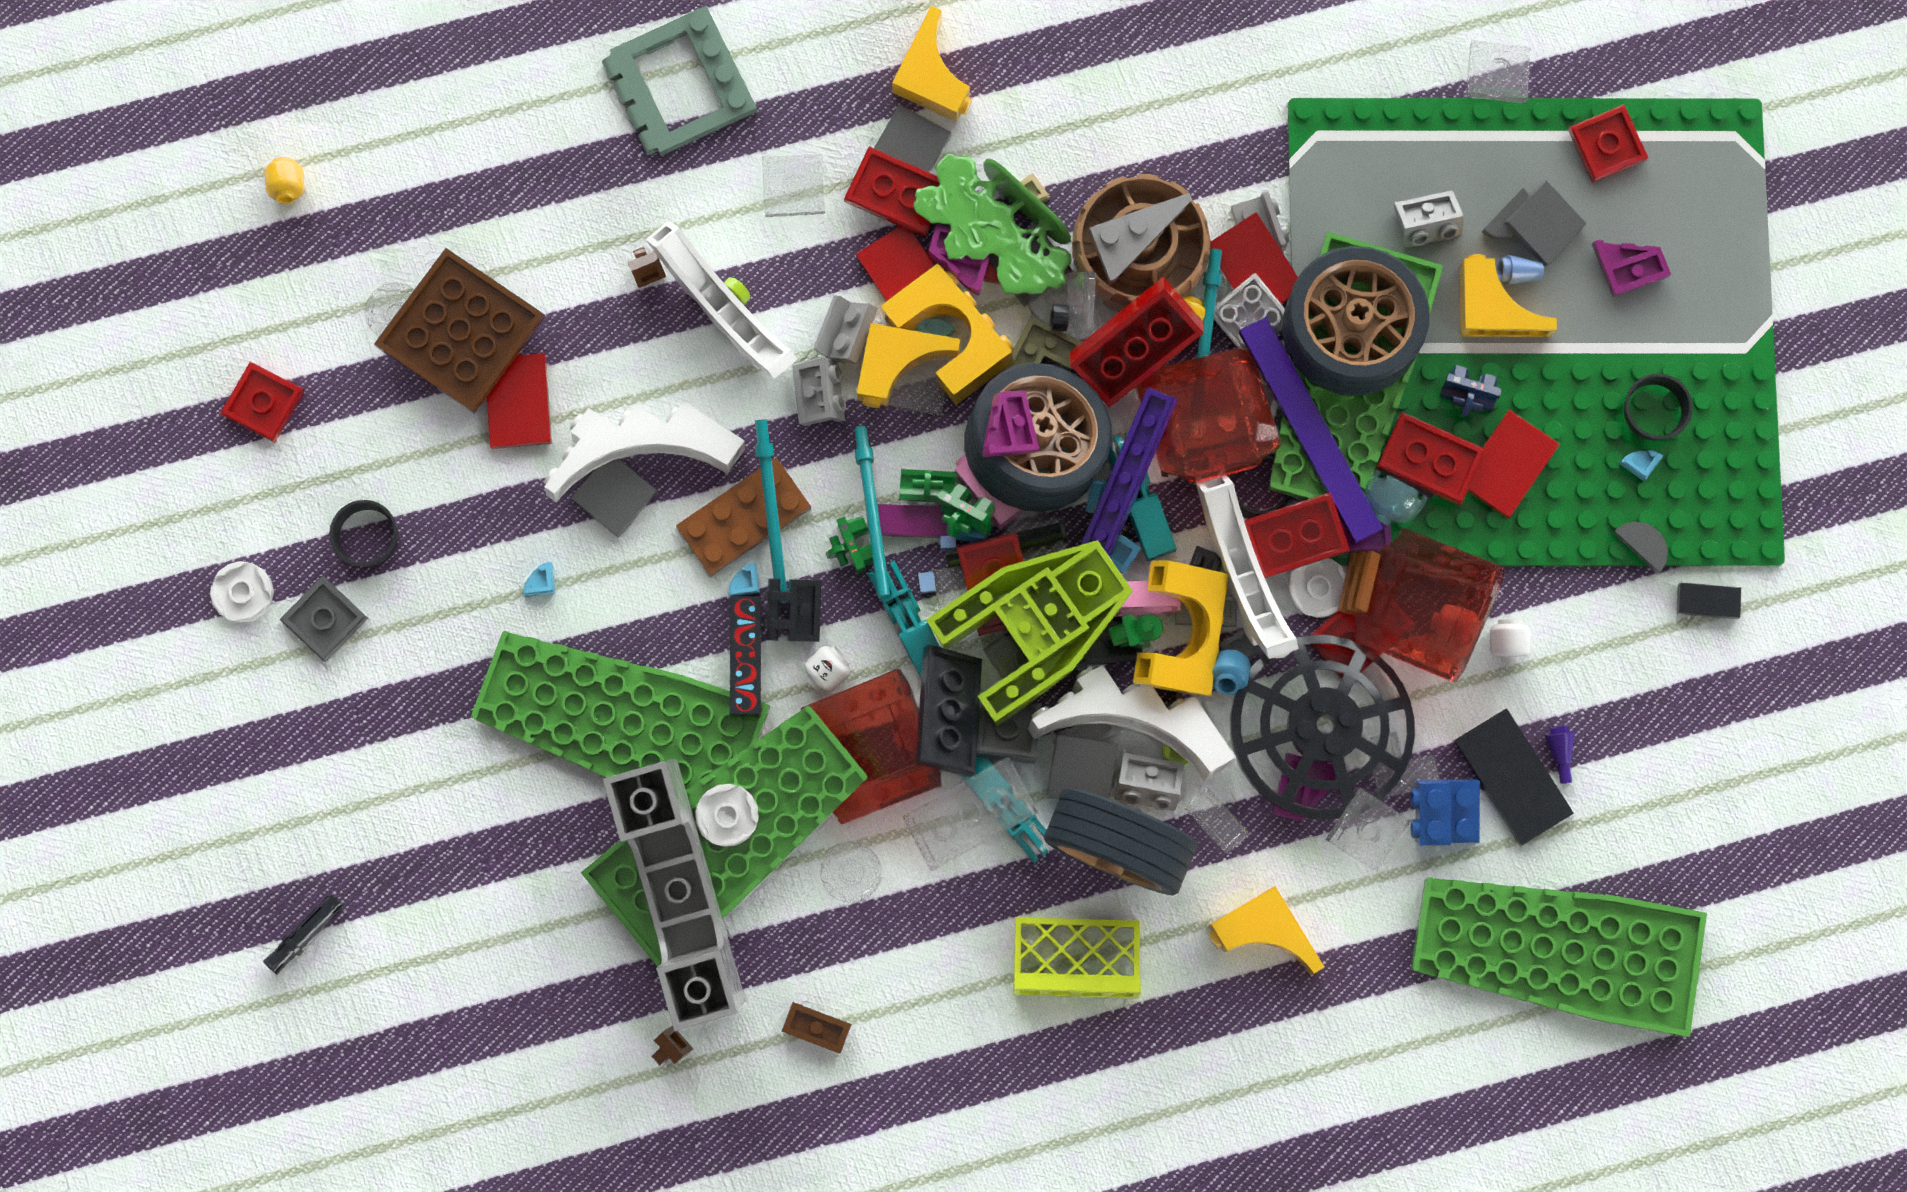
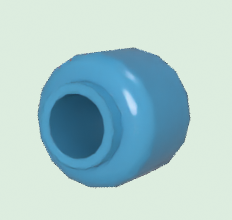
M1227 649L1220 651L1213 668V688L1224 695H1235L1239 689L1247 686L1251 668L1248 657L1237 650Z

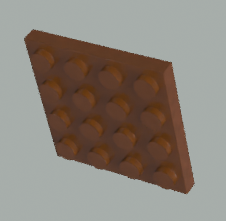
M445 248L374 345L475 414L545 319V315Z

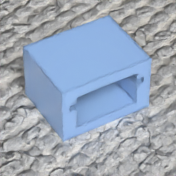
M940 536L941 552L955 549L956 538Z
M934 572L918 573L921 594L936 592Z

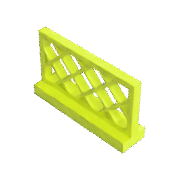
M1015 917L1013 995L1139 998L1141 993L1140 920ZM1021 926H1035L1043 935L1030 946L1021 937ZM1042 926L1051 927L1046 931ZM1057 927H1066L1074 935L1062 947L1050 935ZM1073 927L1082 928L1077 932ZM1089 927L1097 928L1105 936L1094 947L1081 936ZM1105 928L1113 929L1110 932H1108ZM1120 928L1133 929V941L1123 948L1112 935ZM1045 938L1058 950L1047 961L1034 950ZM1076 939L1089 950L1078 962L1065 951ZM1107 940L1120 951L1110 963L1096 951ZM1021 944L1027 949V950H1026L1025 952H1023L1022 954H1021ZM1132 947H1133V957L1127 952V951H1129ZM1029 953L1042 964L1035 973H1021V961ZM1060 954L1073 965L1066 974H1057L1050 967V964ZM1092 954L1104 966L1097 975H1089L1081 967ZM1124 955L1133 964V976L1119 975L1112 966ZM1046 968V970H1047L1049 973H1041V972ZM1077 969L1081 974L1072 973ZM1106 971H1109L1112 975H1103V974H1104Z

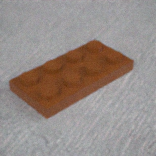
M776 457L772 460L781 530L812 508ZM760 469L676 525L710 576H713L769 538Z

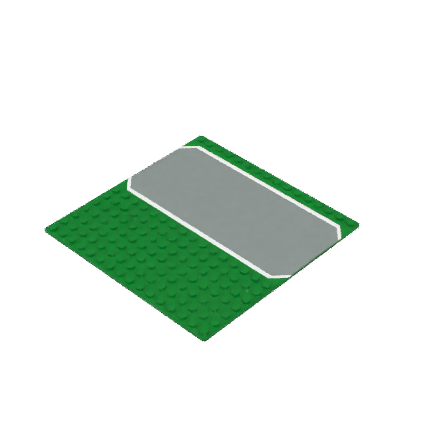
M1291 98L1287 107L1291 266L1299 277L1302 271L1320 256L1327 231L1443 265L1429 316V328L1425 342L1418 353L1411 375L1405 386L1380 457L1401 412L1483 448L1507 411L1510 410L1560 444L1509 519L1468 492L1460 506L1437 495H1433L1432 499L1428 501L1378 474L1375 466L1365 496L1378 520L1390 521L1391 552L1378 553L1381 555L1378 566H1384L1386 562L1399 566H1648L1612 533L1623 524L1631 522L1647 523L1660 532L1665 539L1668 549L1665 566H1780L1785 562L1762 102L1759 99ZM1625 105L1649 158L1645 162L1592 183L1568 128L1616 107ZM1547 180L1586 222V225L1549 265L1544 266V274L1541 280L1505 285L1504 282H1501L1507 294L1524 309L1540 316L1557 318V330L1551 337L1460 336V264L1464 258L1473 254H1482L1486 258H1495V267L1499 258H1505L1507 255L1539 262L1517 237L1511 239H1492L1483 234L1482 231L1522 188L1530 196L1542 182ZM1453 190L1464 216L1462 236L1422 246L1404 248L1402 243L1403 231L1394 211L1395 202ZM1596 240H1604V243L1611 244L1631 243L1638 247L1646 245L1661 247L1672 275L1669 278L1612 297L1591 244ZM1455 365L1467 368L1469 371L1468 379L1477 382L1480 376L1484 374L1496 376L1497 387L1501 388V393L1492 412L1486 410L1478 412L1470 409L1468 416L1464 417L1460 415L1461 406L1452 404V400L1439 397L1443 383ZM1650 374H1665L1679 380L1688 390L1693 405L1692 416L1686 428L1673 437L1659 441L1646 440L1636 435L1629 428L1624 417V403L1630 388L1637 380ZM1646 385L1637 389L1629 398L1631 418L1644 432L1655 436H1666L1677 427L1681 417V407L1678 399L1669 389L1660 385ZM1653 450L1663 455L1645 481H1642L1621 466L1619 462L1628 454L1636 451ZM1296 498V503L1305 501V500ZM1340 554L1329 559L1334 560L1341 566H1348L1351 554Z

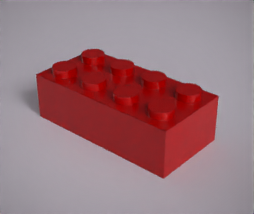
M1162 277L1070 352V366L1098 393L1101 400L1110 408L1204 333L1203 321L1170 283Z

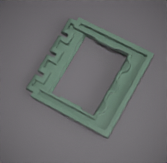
M707 6L610 49L611 55L602 60L610 80L622 77V79L613 83L622 105L627 106L635 103L625 110L635 131L648 129L638 135L647 155L657 151L660 156L665 155L758 112ZM688 34L723 108L669 132L634 59L647 53L648 55L674 43V40Z

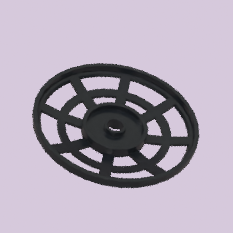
M1331 635L1296 638L1299 649L1293 651L1299 666L1283 674L1270 689L1253 681L1257 674L1274 659H1269L1264 654L1250 668L1247 686L1239 689L1235 694L1230 713V738L1233 752L1242 773L1251 786L1264 799L1279 809L1299 817L1314 820H1334L1350 817L1369 809L1381 801L1397 785L1406 771L1415 739V718L1411 701L1395 671L1379 655L1367 647L1352 640ZM1314 643L1334 644L1350 648L1355 652L1348 666L1333 661L1311 662L1304 645ZM1366 657L1375 662L1388 675L1400 697L1384 701L1375 685L1365 675L1360 673ZM1331 670L1343 673L1344 676L1337 689L1320 687L1315 671ZM1301 674L1303 675L1308 692L1296 701L1280 693L1289 681ZM1355 680L1368 691L1375 704L1358 708L1355 701L1348 696ZM1248 692L1264 699L1260 715L1261 738L1243 743L1241 714L1244 699ZM1274 704L1288 711L1289 714L1287 729L1271 734L1270 716ZM1404 709L1407 736L1401 760L1385 751L1390 733L1388 713ZM1379 716L1380 735L1378 744L1375 745L1362 737L1363 720ZM1320 717H1327L1332 721L1333 729L1330 733H1322L1318 729L1317 721ZM1291 742L1295 749L1303 755L1295 770L1283 760L1275 746ZM1355 748L1371 757L1360 770L1348 776L1344 757ZM1266 750L1273 764L1290 779L1281 795L1273 791L1259 777L1247 755ZM1314 761L1332 763L1336 780H1318L1306 775ZM1379 762L1394 771L1391 778L1379 791L1355 804L1351 785L1365 778ZM1301 785L1317 790L1339 789L1343 807L1337 809H1315L1301 806L1292 801Z

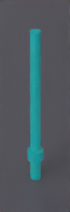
M1210 249L1208 270L1204 272L1203 286H1205L1203 303L1205 308L1203 319L1204 333L1199 337L1188 425V429L1200 430L1217 288L1221 287L1222 274L1219 273L1222 250Z
M767 419L755 420L758 444L755 445L756 457H759L773 578L781 579L780 591H787L771 458L774 455L773 443L769 441Z
M859 426L854 429L857 444L855 459L856 464L860 465L878 598L887 599L890 597V589L872 463L874 462L873 449L869 447L867 428Z

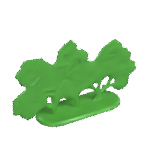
M948 153L935 166L940 186H928L916 190V201L914 202L916 213L930 223L950 224L951 231L947 238L944 239L948 259H962L964 256H969L971 259L984 260L989 253L997 255L999 257L997 278L1005 294H1021L1023 292L1031 295L1042 294L1048 287L1058 289L1062 285L1067 284L1064 271L1071 264V254L1067 249L1059 246L1050 247L1045 234L1055 242L1067 245L1071 242L1068 229L1045 204L997 161L986 159L983 162L985 174L990 181H982L977 176L976 163L972 157H955L953 154ZM977 186L985 188L979 193L975 192ZM996 188L1013 203L1011 206L996 201L993 198ZM1018 210L1022 211L1033 223L1037 224L1034 230L1021 229L1015 224L1013 214ZM1025 233L1031 234L1028 239L1022 237ZM1035 236L1039 237L1036 241L1041 243L1037 254L1031 251V241ZM1045 248L1050 251L1048 256L1043 255Z

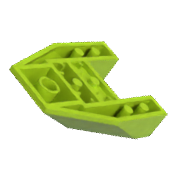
M1097 540L1003 567L927 618L926 621L944 649H949L996 616L1000 618L1029 662L978 696L995 724L999 726L1074 670L1133 593V590Z

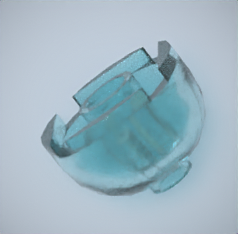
M1373 470L1365 487V496L1379 522L1389 526L1391 521L1404 524L1415 519L1423 510L1428 497L1424 495L1418 499L1419 491L1389 475L1387 478H1378L1381 472Z

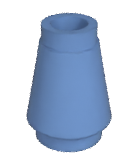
M1507 255L1505 258H1499L1496 271L1500 282H1504L1505 285L1541 280L1544 274V266L1542 262Z

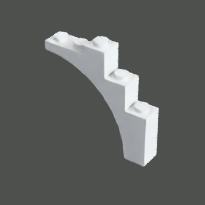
M668 220L646 239L647 243L684 292L697 301L715 327L728 336L746 362L757 370L762 369L774 379L779 375H783L791 368V364L797 360L794 353L769 332L737 299L693 247L679 227Z
M686 401L679 408L675 406L666 418L667 424L636 405L631 412L627 410L618 422L619 428L588 408L585 414H579L570 426L572 441L576 445L572 444L567 448L562 457L563 463L557 470L553 468L545 478L546 496L557 502L574 483L592 470L614 459L637 454L666 453L683 455L706 462L728 474L744 452L745 441Z
M1225 473L1196 482L1212 548L1221 558L1224 573L1229 574L1228 590L1238 603L1246 636L1254 646L1259 645L1269 659L1286 657L1290 652L1299 649L1297 640L1280 613L1261 571L1243 520L1233 482Z
M1103 665L1094 670L1092 667H1089L1076 676L1077 680L1072 689L1073 692L1062 696L1054 707L1049 709L1045 706L1032 715L1033 719L1028 727L1034 739L1057 729L1080 724H1108L1127 727L1150 735L1171 747L1190 763L1204 782L1229 768L1236 758L1195 696L1187 701L1181 698L1167 708L1153 687L1132 684L1121 693Z

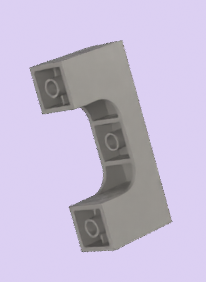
M677 759L659 762L604 778L603 782L620 842L627 840L632 849L656 930L662 958L661 965L656 969L674 1031L738 1013L746 999Z

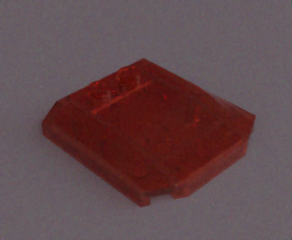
M1236 348L1162 366L1135 387L1140 404L1147 387L1178 399L1155 452L1161 477L1168 478V475L1184 477L1185 481L1200 482L1253 469L1263 462L1265 456L1274 449L1277 451L1281 446L1257 366L1248 350Z
M1404 528L1399 532L1400 535L1389 545H1384L1378 551V554L1381 556L1367 613L1354 614L1357 631L1355 642L1456 683L1467 667L1501 589L1505 568Z
M895 669L807 705L815 711L867 775V779L832 812L838 818L837 820L840 824L850 823L942 787L940 770L915 764L919 709L911 686L900 669Z

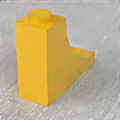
M930 6L892 82V91L896 95L957 122L960 115H966L971 106L970 86L958 80L943 63L936 42L938 29L942 22V10Z
M1473 254L1463 259L1459 266L1460 336L1551 337L1557 330V318L1534 314L1518 305L1507 294L1498 278L1495 258H1486L1482 254Z
M870 323L857 389L858 400L862 401V404L867 407L880 408V405L888 406L893 389L909 370L928 360L957 357L960 352V339Z
M1276 886L1208 925L1211 931L1207 934L1216 949L1222 948L1224 952L1242 945L1264 944L1279 948L1295 957L1310 975L1324 968V965Z

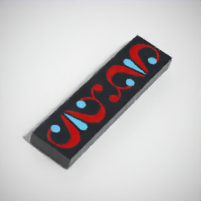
M730 596V717H761V596Z

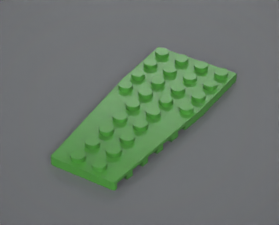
M1327 231L1320 256L1334 249L1359 246L1371 247L1387 252L1404 262L1417 276L1425 290L1430 308V316L1443 265ZM1352 282L1351 289L1369 292V285L1361 282ZM1328 297L1324 299L1325 303L1330 307L1339 305L1334 298ZM1386 307L1377 308L1379 314L1383 316L1391 315ZM1308 312L1309 320L1315 317L1312 313ZM1323 324L1312 329L1317 340L1329 338V334ZM1402 327L1395 328V330L1401 335ZM1383 335L1373 342V344L1388 353L1395 349ZM1344 346V350L1348 354H1358L1354 346ZM1332 348L1326 349L1327 351L1332 353ZM1368 356V361L1375 360L1372 357ZM1417 357L1408 371L1393 385L1379 392L1361 396L1340 395L1324 390L1309 381L1295 367L1364 495L1370 484L1372 474L1379 460L1381 450L1390 431L1393 418L1399 407L1402 394ZM1283 415L1269 490L1302 500L1326 494Z
M503 631L471 717L606 778L659 762L677 759L684 786L687 790L759 740L771 706L761 702V717H730V691L684 675L648 666H640L628 661L612 659L596 653L584 652L569 648L568 646L556 645L540 641L536 638L524 637Z
M806 706L686 790L695 824V812L699 800L706 791L717 785L733 784L743 787L753 796L758 806L759 819L755 831L747 840L736 846L723 847L710 842L701 834L696 824L722 918L732 911L867 779L866 773L810 706ZM619 840L585 868L581 874L658 967L662 963L661 951L638 867L628 841L620 842Z
M1428 877L1424 881L1411 970L1596 1021L1690 1037L1707 913L1613 895L1566 892L1553 889H1536L1523 886H1506Z

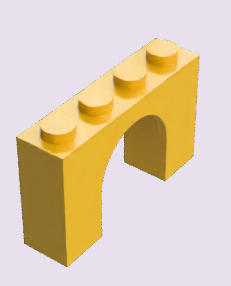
M937 263L880 307L883 317L889 325L913 331L922 320L938 315H951L967 324L971 330V338L967 347L957 357L935 372L938 384L957 405L1014 362L1012 355L1014 348L1005 335L999 337L994 331L995 325L986 313L981 315L975 308L977 304L968 291L963 293L957 287L958 280L950 272L944 271Z
M1170 560L1151 561L1147 591L1180 600L1190 613L1192 634L1187 647L1175 657L1158 653L1137 652L1134 684L1189 695L1211 696L1214 679L1213 668L1219 653V638L1224 620L1223 611L1225 597L1228 592L1229 574Z

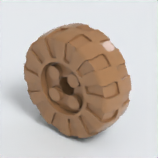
M1138 174V177L1126 179L1122 176L1106 183L1105 187L1094 193L1082 207L1075 222L1072 235L1073 262L1084 287L1090 294H1094L1101 299L1103 305L1120 312L1139 297L1144 290L1150 288L1162 277L1170 283L1182 298L1189 295L1198 285L1208 264L1211 239L1206 216L1199 203L1195 204L1193 200L1112 284L1108 282L1089 233L1090 227L1189 193L1185 188L1174 181L1170 183L1158 179V175Z

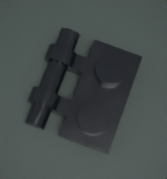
M768 578V590L765 591V600H768L767 618H764V628H767L766 640L778 641L779 629H787V641L819 642L822 580L789 579V591H780L781 579ZM780 601H788V619H779Z

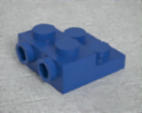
M1478 779L1416 780V788H1412L1410 794L1411 806L1416 807L1415 819H1411L1410 824L1411 837L1415 838V842L1420 846L1480 843V781Z

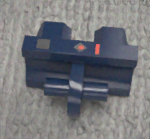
M1455 365L1451 373H1448L1440 390L1439 397L1452 400V404L1461 406L1460 415L1464 417L1468 416L1470 409L1478 412L1482 410L1492 412L1501 393V388L1497 387L1496 376L1484 374L1480 376L1477 382L1468 379L1469 371L1467 368Z

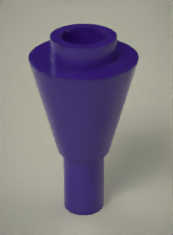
M1568 726L1549 728L1550 733L1544 734L1555 764L1558 766L1560 784L1571 783L1570 762L1572 760L1575 731H1569Z

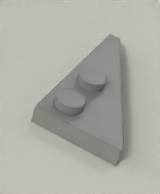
M1190 193L1090 227L1089 233L1109 284L1114 283L1131 263H1134L1139 258V255L1164 232V229L1185 210V207L1192 201Z

